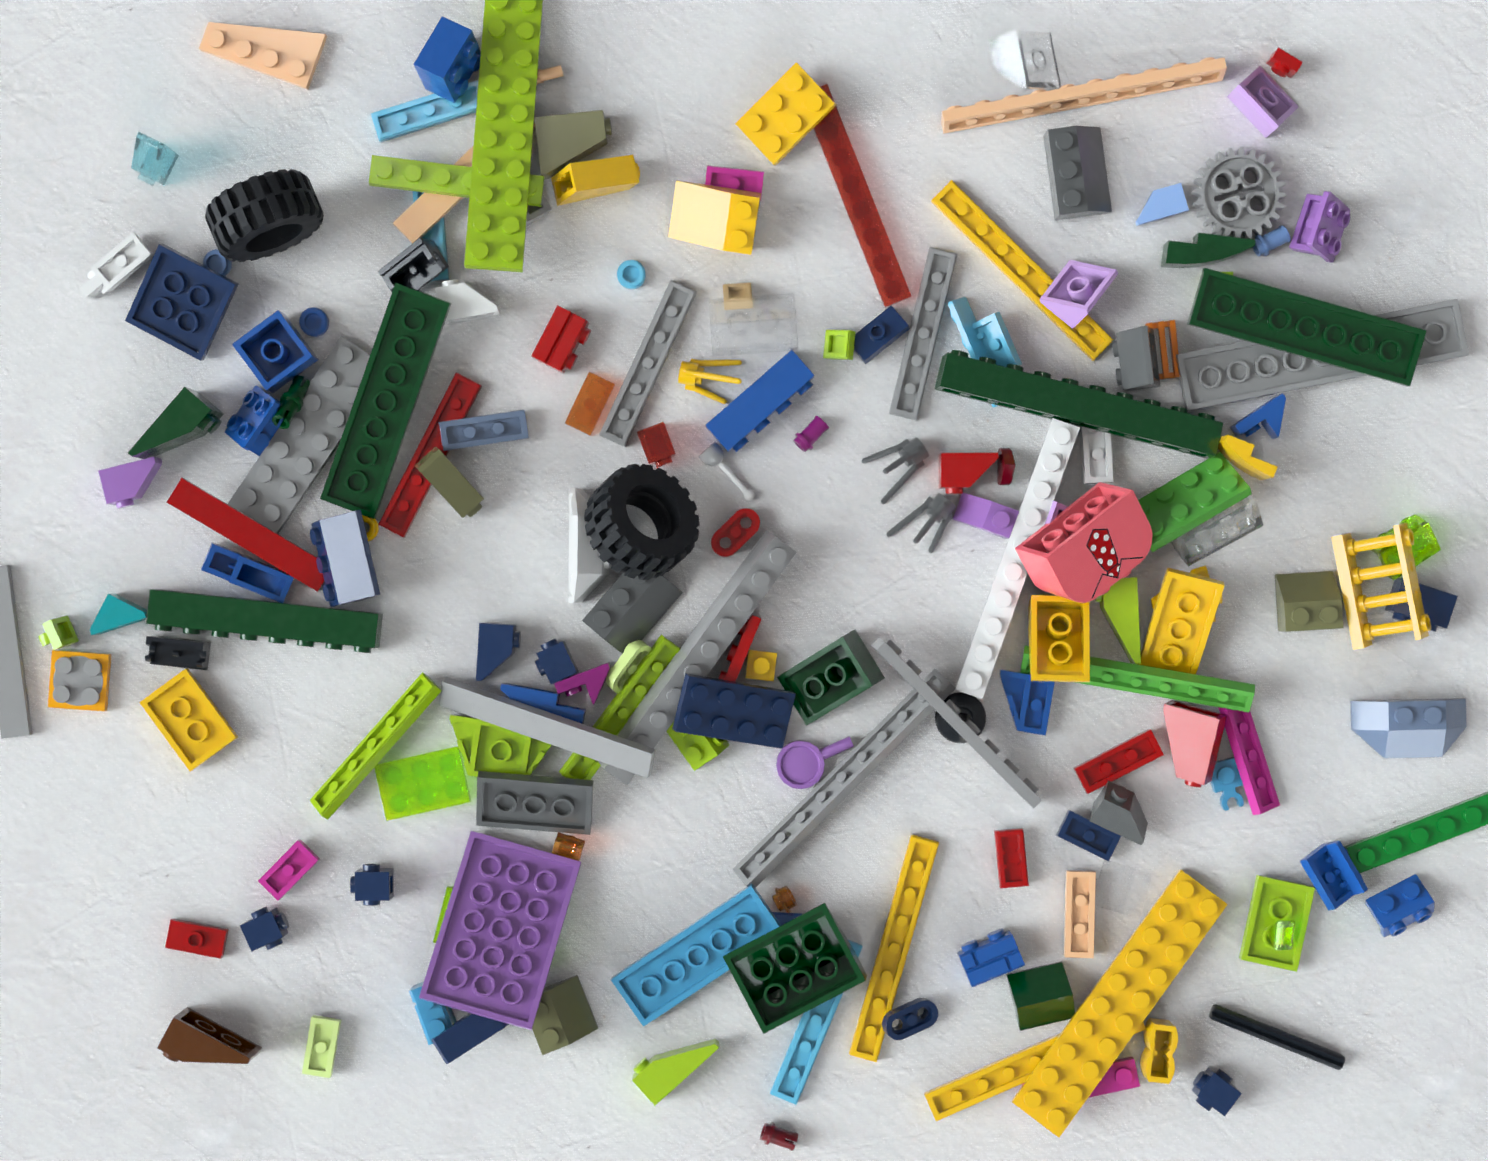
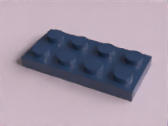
M685 673L672 729L680 733L783 749L796 694L787 690Z

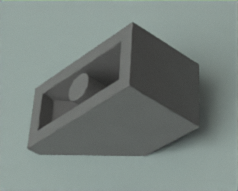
M1108 781L1094 801L1089 821L1142 845L1148 822L1135 793L1123 786Z

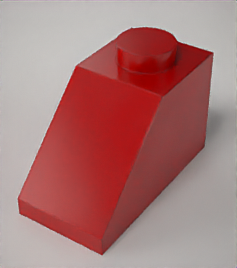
M940 453L938 455L939 489H946V494H963V489L971 487L998 459V453Z

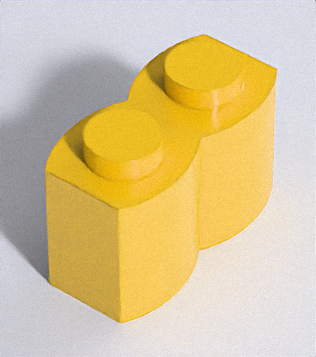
M1149 1018L1145 1024L1146 1029L1143 1031L1146 1047L1140 1058L1141 1072L1149 1082L1169 1084L1175 1071V1062L1172 1055L1178 1044V1032L1169 1020Z

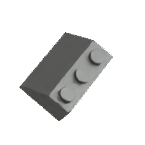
M1070 126L1048 129L1043 138L1055 221L1112 213L1101 128Z
M623 572L582 621L623 654L629 643L644 639L683 593L664 576L641 580L638 579V576L634 579L624 576L625 572Z

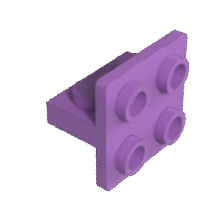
M1324 191L1323 196L1307 194L1289 248L1296 252L1319 255L1326 262L1333 263L1335 256L1341 249V237L1344 228L1350 222V209L1330 191Z

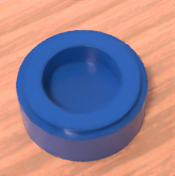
M312 307L302 312L299 318V325L305 334L311 337H319L328 330L329 318L321 309Z

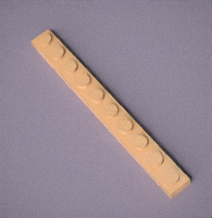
M1209 57L1197 63H1178L1166 69L1151 68L1143 73L1134 75L1124 73L1108 80L1093 79L1087 82V84L1076 86L1074 84H1066L1055 90L1046 91L1040 89L1029 95H1009L1002 100L992 102L982 100L974 105L965 107L956 105L942 111L941 126L943 134L1219 82L1223 81L1227 66L1225 58L1215 59Z

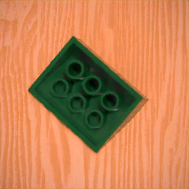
M826 903L807 911L723 956L763 1034L863 983L867 978V974L854 949Z

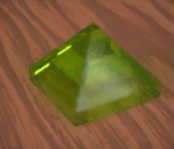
M1294 920L1277 921L1267 931L1274 950H1289L1293 948Z

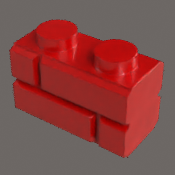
M557 305L531 357L564 374L566 369L571 371L578 358V355L574 353L579 343L584 345L591 333V330L588 329L589 322Z

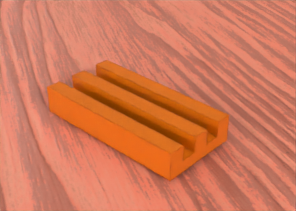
M1175 320L1146 323L1145 326H1149L1152 329L1158 328L1162 373L1159 374L1160 380L1179 378L1176 355L1179 352ZM1166 327L1169 329L1173 372L1170 373L1165 338Z

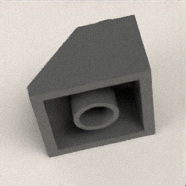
M1141 326L1117 332V340H1112L1114 357H1119L1120 368L1116 369L1118 386L1122 385L1125 391L1161 387L1154 330L1149 326Z

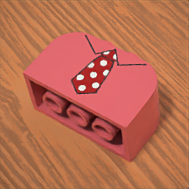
M1099 482L1059 513L1051 523L1045 524L1018 545L1015 550L1037 588L1075 602L1086 603L1107 593L1113 584L1127 577L1131 570L1146 558L1152 545V529L1133 490Z

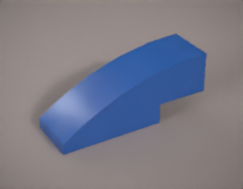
M214 542L211 543L201 566L202 571L282 604L294 577Z
M509 683L501 684L500 690L512 700L584 724L586 709L558 704L560 694L557 692Z

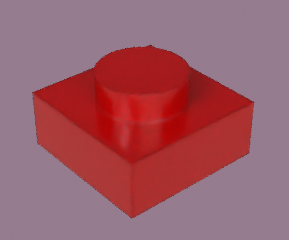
M1278 47L1266 64L1272 67L1271 70L1276 75L1291 78L1297 73L1303 62Z

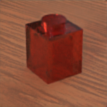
M664 422L637 431L649 465L655 464L657 468L673 462L671 458L677 455Z

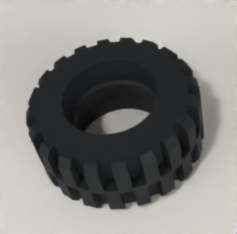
M281 169L276 172L269 171L263 175L252 176L248 180L240 181L230 189L222 191L221 195L215 196L211 200V204H208L205 220L219 253L230 261L245 262L246 260L254 261L262 257L272 256L277 252H283L288 250L287 248L296 246L302 240L309 238L322 225L324 212L308 176L294 169L289 171Z
M631 464L625 468L621 467L609 476L589 497L584 514V520L588 522L585 525L586 534L591 536L590 544L593 550L597 549L600 553L599 558L604 563L607 561L611 564V569L617 573L622 571L625 572L624 576L633 579L638 576V579L649 580L652 577L658 578L674 568L695 547V542L699 536V529L697 527L700 526L699 515H695L697 510L694 500H690V493L687 488H682L678 484L680 481L675 476H668L667 471L661 468L655 470L652 465L646 464L641 466L639 464ZM626 505H632L641 509L651 518L656 527L658 539L650 538L636 529L629 519Z

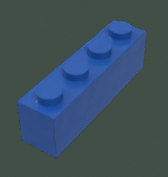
M791 350L705 426L728 453L732 449L738 452L749 442L746 437L754 430L757 434L771 423L767 418L775 411L780 415L792 404L789 401L791 397L797 392L800 396L807 392L813 386L811 380L815 375L795 352Z

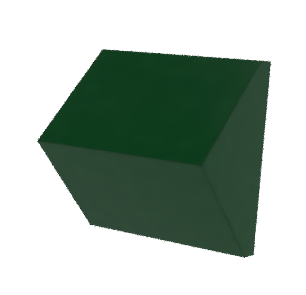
M1062 961L1006 974L1020 1031L1068 1020L1075 1014L1073 993Z

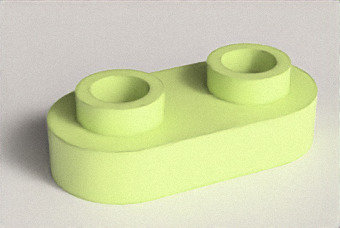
M642 640L629 643L615 665L610 668L606 677L607 686L615 693H619L630 675L637 670V666L645 655H648L652 650L651 647Z

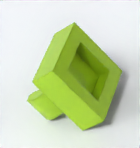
M68 615L43 623L45 633L38 636L42 647L51 643L53 650L79 642Z

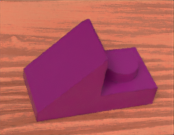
M610 662L554 683L557 693L565 692L566 697L583 691L581 685L585 684L594 705L611 668Z

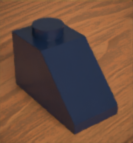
M479 623L476 681L485 680L515 653V648H520L521 631H516V625Z

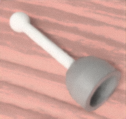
M713 442L698 456L708 466L718 465L744 493L745 500L751 501L754 499L755 493L752 490H748L722 462L723 450L716 442Z

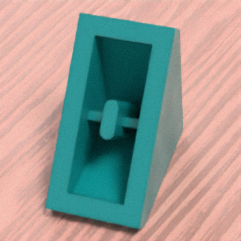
M108 594L90 628L91 635H100L146 620L147 609L118 594Z

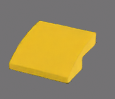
M1230 435L1220 437L1218 450L1234 466L1259 480L1274 478L1278 467L1252 457L1251 454L1255 445Z

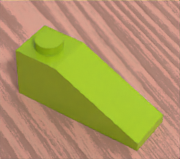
M1137 577L1122 578L1113 584L1107 593L1098 596L1095 602H1099L1101 611L1130 663L1141 664Z
M715 1038L654 1055L649 1061L645 1057L633 1068L635 1073L633 1074L632 1081L656 1106L719 1049V1041Z

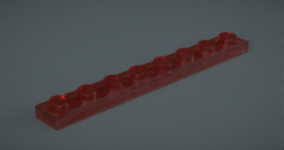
M828 84L820 86L834 101ZM835 106L813 129L882 304L886 308L912 296L838 109Z

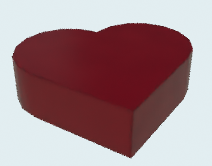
M999 448L997 482L998 485H1010L1016 466L1013 452L1010 448Z

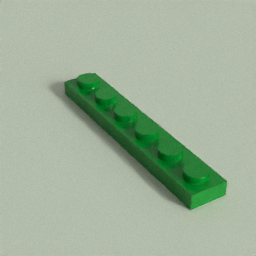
M1488 792L1344 847L1347 849L1349 857L1359 873L1376 868L1488 825Z

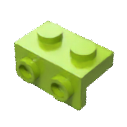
M674 721L666 731L694 771L729 747L728 741L724 739L675 732L672 729Z

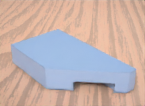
M1178 183L1154 190L1137 218L1136 226L1189 211L1182 184Z

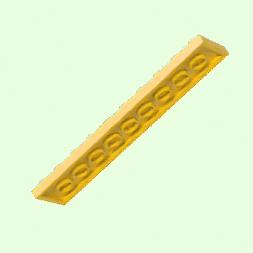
M1179 870L1011 1102L1059 1138L1228 904L1184 871Z

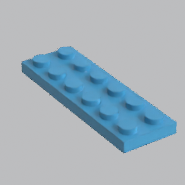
M751 884L613 976L611 981L644 1027L727 972L729 968L723 958L725 954L781 926V924L754 885Z

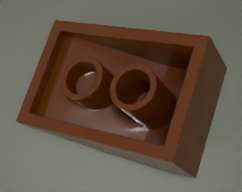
M187 1007L173 1017L157 1049L163 1051L164 1057L174 1062L180 1060L182 1062L248 1064L260 1053L262 1047Z

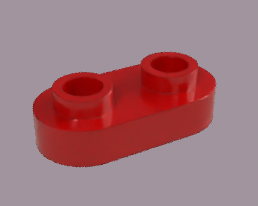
M749 508L738 510L713 534L711 546L714 552L722 557H729L735 554L758 531L760 527L758 514ZM749 518L752 522L751 526L743 528L740 525L741 519ZM724 537L731 540V545L728 548L720 546V540Z

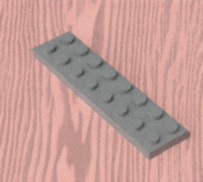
M340 337L311 380L307 393L303 398V407L294 415L290 427L277 430L269 445L264 449L228 502V505L279 534L339 446L370 357L368 353L344 337Z

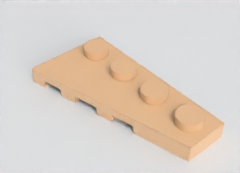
M208 22L199 49L207 54L308 90L327 35Z

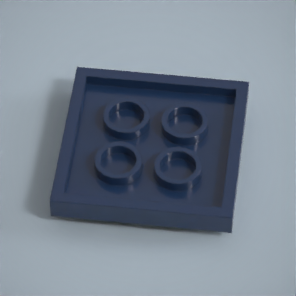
M162 243L156 249L125 321L202 361L209 351L239 283Z

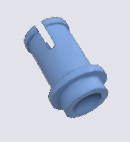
M1281 225L1263 236H1255L1256 242L1252 248L1257 256H1268L1269 251L1290 242V234L1285 226Z

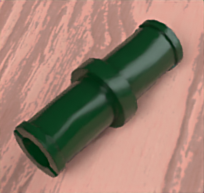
M295 376L288 391L282 394L280 398V406L272 418L275 426L283 418L279 426L280 429H288L296 412H299L303 407V398L310 385V381L306 379L303 386H300L304 376Z

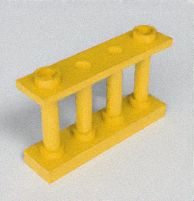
M1407 523L1394 525L1395 534L1358 541H1355L1354 538L1352 539L1351 533L1331 537L1353 650L1373 645L1372 640L1376 636L1414 631L1415 640L1429 636L1428 631L1431 630V622L1428 614L1424 613L1412 552L1414 535L1412 530L1408 528ZM1397 545L1399 563L1364 569L1357 567L1355 555L1358 552ZM1403 574L1406 591L1366 597L1362 593L1361 584L1363 580ZM1408 602L1411 615L1410 620L1378 625L1368 623L1366 612H1368L1369 608Z

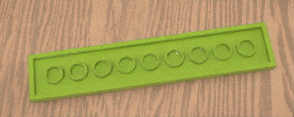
M485 0L464 260L465 268L523 272L543 0Z

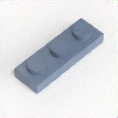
M525 410L438 422L443 451L529 438Z

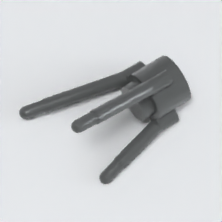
M917 437L912 441L906 439L898 445L862 459V463L866 464L900 451V458L886 467L883 473L888 474L903 463L908 467L912 465L881 499L882 504H885L916 470L925 465L923 460L929 457V453Z
M940 493L934 499L929 496L920 507L896 524L886 535L891 537L928 508L926 514L930 518L913 542L915 544L919 543L935 521L937 523L941 522L928 549L929 553H933L947 524L953 518L951 513L956 506Z

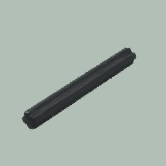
M1214 1004L1210 1010L1209 1017L1216 1022L1334 1069L1341 1070L1345 1063V1057L1340 1053L1217 1004Z

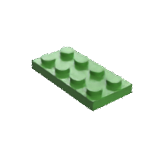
M1221 452L1138 500L1152 529V545L1150 548L1152 553L1252 494L1250 486Z

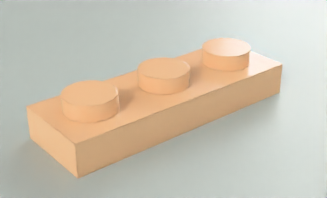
M1066 870L1064 957L1094 958L1095 871Z

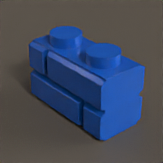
M998 929L987 935L989 939L978 943L977 940H971L961 945L962 950L958 951L957 954L971 987L1025 966L1010 930L1004 932L1003 929Z

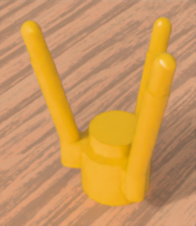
M691 359L690 362L682 361L678 383L685 384V390L695 391L712 400L726 404L727 400L696 384L701 385L703 378L741 384L742 380L740 378L704 372L705 368L703 367L741 365L742 361Z

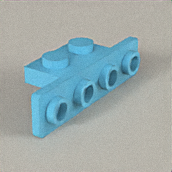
M966 297L948 302L951 318L957 324L962 336V343L968 350L971 358L979 360V357L991 358L996 360V365L1004 367L1007 364L1022 365L1000 312L976 321Z

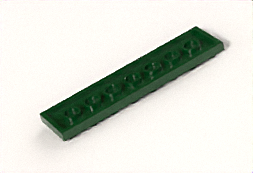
M1203 268L1187 325L1407 387L1411 385L1427 331L1208 268Z
M395 283L322 491L321 500L351 511L361 510L362 515L372 519L376 518L452 303L403 284Z

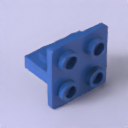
M256 385L245 395L243 404L238 412L228 420L225 433L245 450H250L260 456L283 421V418L280 419L277 426L272 422V418L280 406V401Z

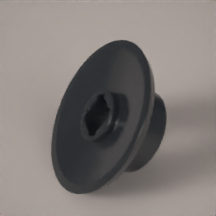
M963 692L950 694L944 702L946 703L950 699L961 710V713L967 714L966 721L968 719L971 720L981 730L977 734L979 736L986 724V712L982 703L976 697ZM936 711L935 723L940 734L951 742L967 743Z

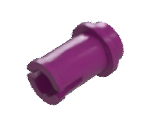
M815 416L800 434L798 432L795 434L796 438L793 442L803 452H806L808 449L812 450V445L829 429V426L820 417Z

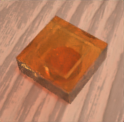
M558 832L552 854L580 861L585 840Z

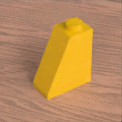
M633 155L570 163L551 178L557 206L630 190L640 183V169L638 164L635 163Z

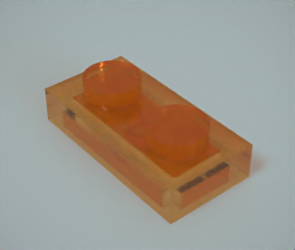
M589 372L565 424L591 436L615 384Z

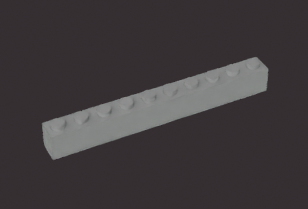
M768 531L764 532L680 647V651L675 654L618 734L619 737L651 748L657 745L675 720L685 673L705 677L708 675L797 553L795 550ZM599 761L605 771L626 785L635 775L629 771Z

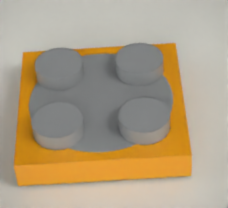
M52 650L48 707L107 711L111 654Z

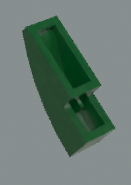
M1197 233L1193 237L1192 243L1168 240L1163 245L1161 267L1191 268L1215 264L1251 249L1255 246L1256 240Z

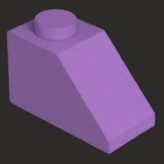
M150 457L98 470L106 504L116 505L117 509L133 506V500L143 497L162 465L161 458Z
M963 493L958 502L953 520L1008 539L1019 511L987 499Z

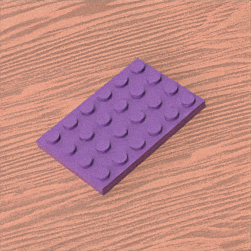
M471 831L419 998L532 1031L581 862Z

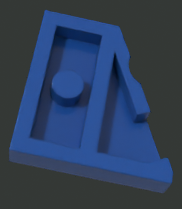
M1000 670L999 675L1016 730L1046 736L1055 682L1031 681V675Z

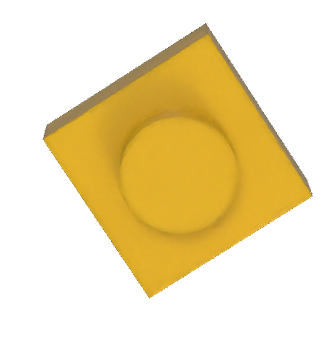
M749 650L745 678L774 682L777 653Z

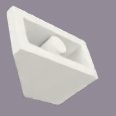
M459 280L442 282V287L435 288L437 298L452 303L445 325L501 315L497 305L465 283H459Z

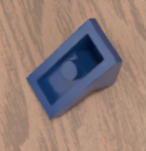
M1283 393L1276 395L1229 428L1235 436L1244 434L1248 437L1261 428L1258 424L1261 423L1271 439L1278 438L1286 402L1285 395Z

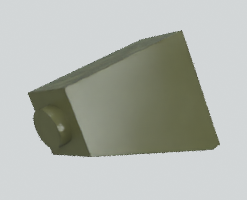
M603 110L534 117L541 176H544V179H549L568 164L578 162L608 144L607 135H612L610 118H605Z
M436 446L414 465L462 518L466 515L472 517L482 508L480 502L484 498Z

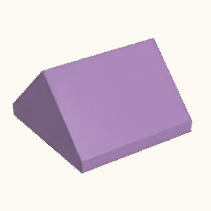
M1261 66L1255 69L1227 96L1265 138L1299 107Z
M1069 260L1042 295L1040 302L1073 329L1088 315L1116 278L1118 272L1116 269Z

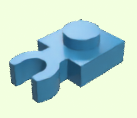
M1231 757L1216 761L1211 786L1215 793L1222 791L1220 798L1222 809L1225 811L1229 810L1227 801L1231 797L1236 799L1237 806L1242 807L1244 805L1243 797L1235 789V787L1243 786L1235 758Z

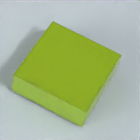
M826 330L823 358L853 360L855 331Z

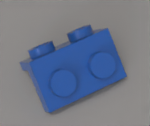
M1340 841L1321 844L1300 860L1328 911L1337 909L1353 895L1362 894L1368 890L1362 875L1357 871L1347 849Z
M1416 874L1365 900L1366 906L1380 926L1383 937L1389 935L1397 936L1407 929L1406 926L1414 922L1422 923L1428 920L1434 912L1435 905L1434 900Z

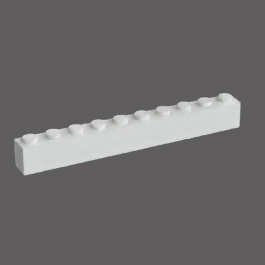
M1052 418L955 690L983 699L1028 574L1015 548L1045 525L1080 427Z

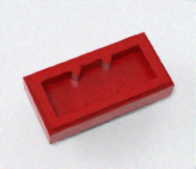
M1023 828L994 830L999 888L1029 886Z
M171 919L165 948L222 959L229 929Z

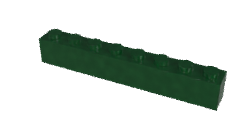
M150 589L146 624L155 625L154 630L172 632V627L183 628V633L200 635L201 630L212 631L211 636L229 638V633L240 634V639L257 641L258 636L269 637L268 642L286 644V639L297 640L298 646L314 647L315 642L326 643V649L342 650L343 645L354 646V652L371 653V648H379L383 614Z

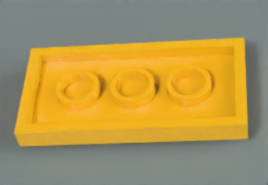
M1167 567L1141 650V664L1138 665L1196 674L1225 586L1224 581Z

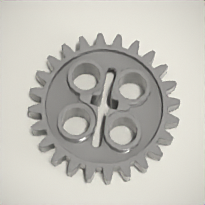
M1240 147L1236 155L1232 148H1228L1226 150V157L1219 151L1215 154L1216 162L1209 158L1205 162L1209 169L1201 167L1198 170L1203 178H1196L1193 181L1200 188L1191 192V195L1199 197V200L1195 201L1192 206L1201 207L1202 209L1196 217L1205 216L1207 218L1203 227L1212 224L1214 225L1212 234L1222 230V236H1229L1230 233H1233V237L1240 238L1243 233L1245 239L1252 238V231L1256 236L1263 234L1262 227L1269 230L1272 227L1270 220L1276 221L1280 218L1275 210H1282L1285 207L1278 200L1287 196L1286 193L1279 192V188L1286 183L1276 179L1282 172H1272L1271 170L1275 162L1272 161L1265 164L1266 154L1264 153L1259 158H1256L1254 148L1245 155L1244 147ZM1244 171L1254 173L1256 177L1255 183L1250 184L1244 179ZM1216 177H1223L1227 180L1228 188L1226 190L1217 187ZM1257 187L1263 188L1262 192L1248 193L1241 199L1239 196H1234L1222 201L1214 200L1216 196H1227L1236 190L1238 192H1245ZM1252 198L1258 199L1261 202L1262 209L1260 212L1254 211L1251 208L1250 200ZM1223 205H1230L1233 208V218L1223 215Z

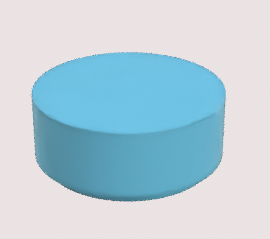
M627 260L619 266L617 278L624 288L633 290L643 285L646 279V272L640 262Z

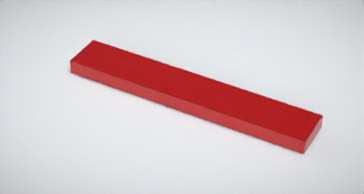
M457 372L455 373L378 525L405 538L432 486L414 465L435 446L447 456L449 450L443 451L438 422L466 418L482 385Z
M182 477L166 503L318 592L324 582L323 573L318 571L316 556Z

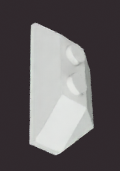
M569 488L568 603H581L609 575V569L612 566L607 561L604 563L599 558L600 553L597 549L593 550L590 544L592 539L591 536H587L585 525L588 522L584 520L590 496L580 488Z

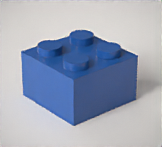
M442 16L413 65L426 90L455 103L458 97L466 92L469 84L468 80L473 72L478 71L480 68L481 50L471 29Z
M279 310L232 344L265 390L271 393H275L294 379L295 376H298L319 360L286 314Z

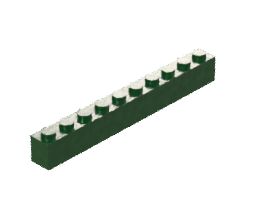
M952 350L951 353L947 352L942 356L934 390L1048 419L1054 418L1068 424L1206 459L1217 455L1223 422L1215 421V416L1206 413H1198V416L1188 414V409L1178 406H1171V409L1160 407L1161 402L1151 399H1144L1143 402L1133 400L1134 396L1124 392H1117L1116 395L1106 393V388L1101 386L1089 385V388L1078 386L1079 382L1069 378H1062L1061 381L1051 379V374L1042 371H1034V374L1023 371L1024 368L1022 366L1007 364L1006 367L996 365V360L987 357H979V360L969 358L967 352Z

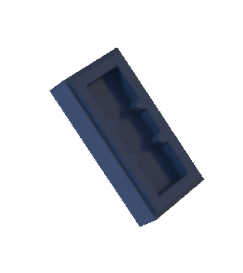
M891 305L855 334L854 352L867 364L907 332L910 327Z

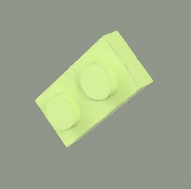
M317 1015L311 1017L302 1074L325 1078L332 1077L341 1019Z

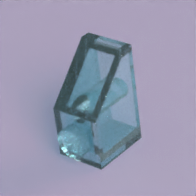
M138 132L131 169L139 173L137 179L151 186H154L155 182L164 186L179 155L165 144Z

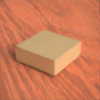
M751 283L724 284V310L753 308Z

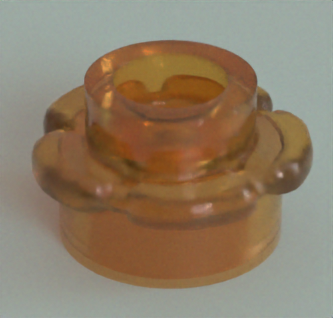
M788 886L780 889L775 888L776 894L772 896L775 905L779 911L785 909L787 913H790V909L797 906L792 892Z

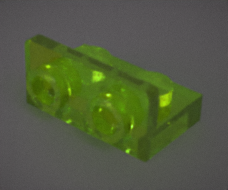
M1414 514L1406 517L1399 523H1407L1408 528L1413 532L1414 545H1412L1415 567L1441 550L1430 524L1418 515ZM1394 528L1381 533L1377 537L1395 534ZM1397 545L1371 550L1378 555L1382 565L1400 562ZM1403 574L1392 575L1388 577L1394 581Z

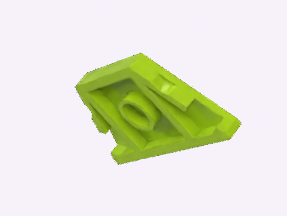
M451 714L449 718L468 776L477 777L479 771L531 775L552 746L551 744L473 717Z

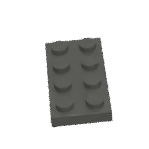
M479 771L477 776L476 826L590 835L594 780Z

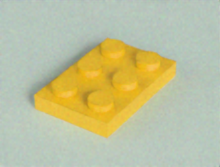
M796 62L735 124L767 159L776 166L837 104Z
M188 668L181 671L139 702L190 772L238 738L237 734Z

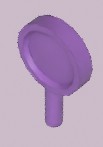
M849 736L820 750L808 741L797 740L790 742L781 749L777 756L776 767L778 775L791 788H809L816 784L823 775L825 759L850 749L854 745Z

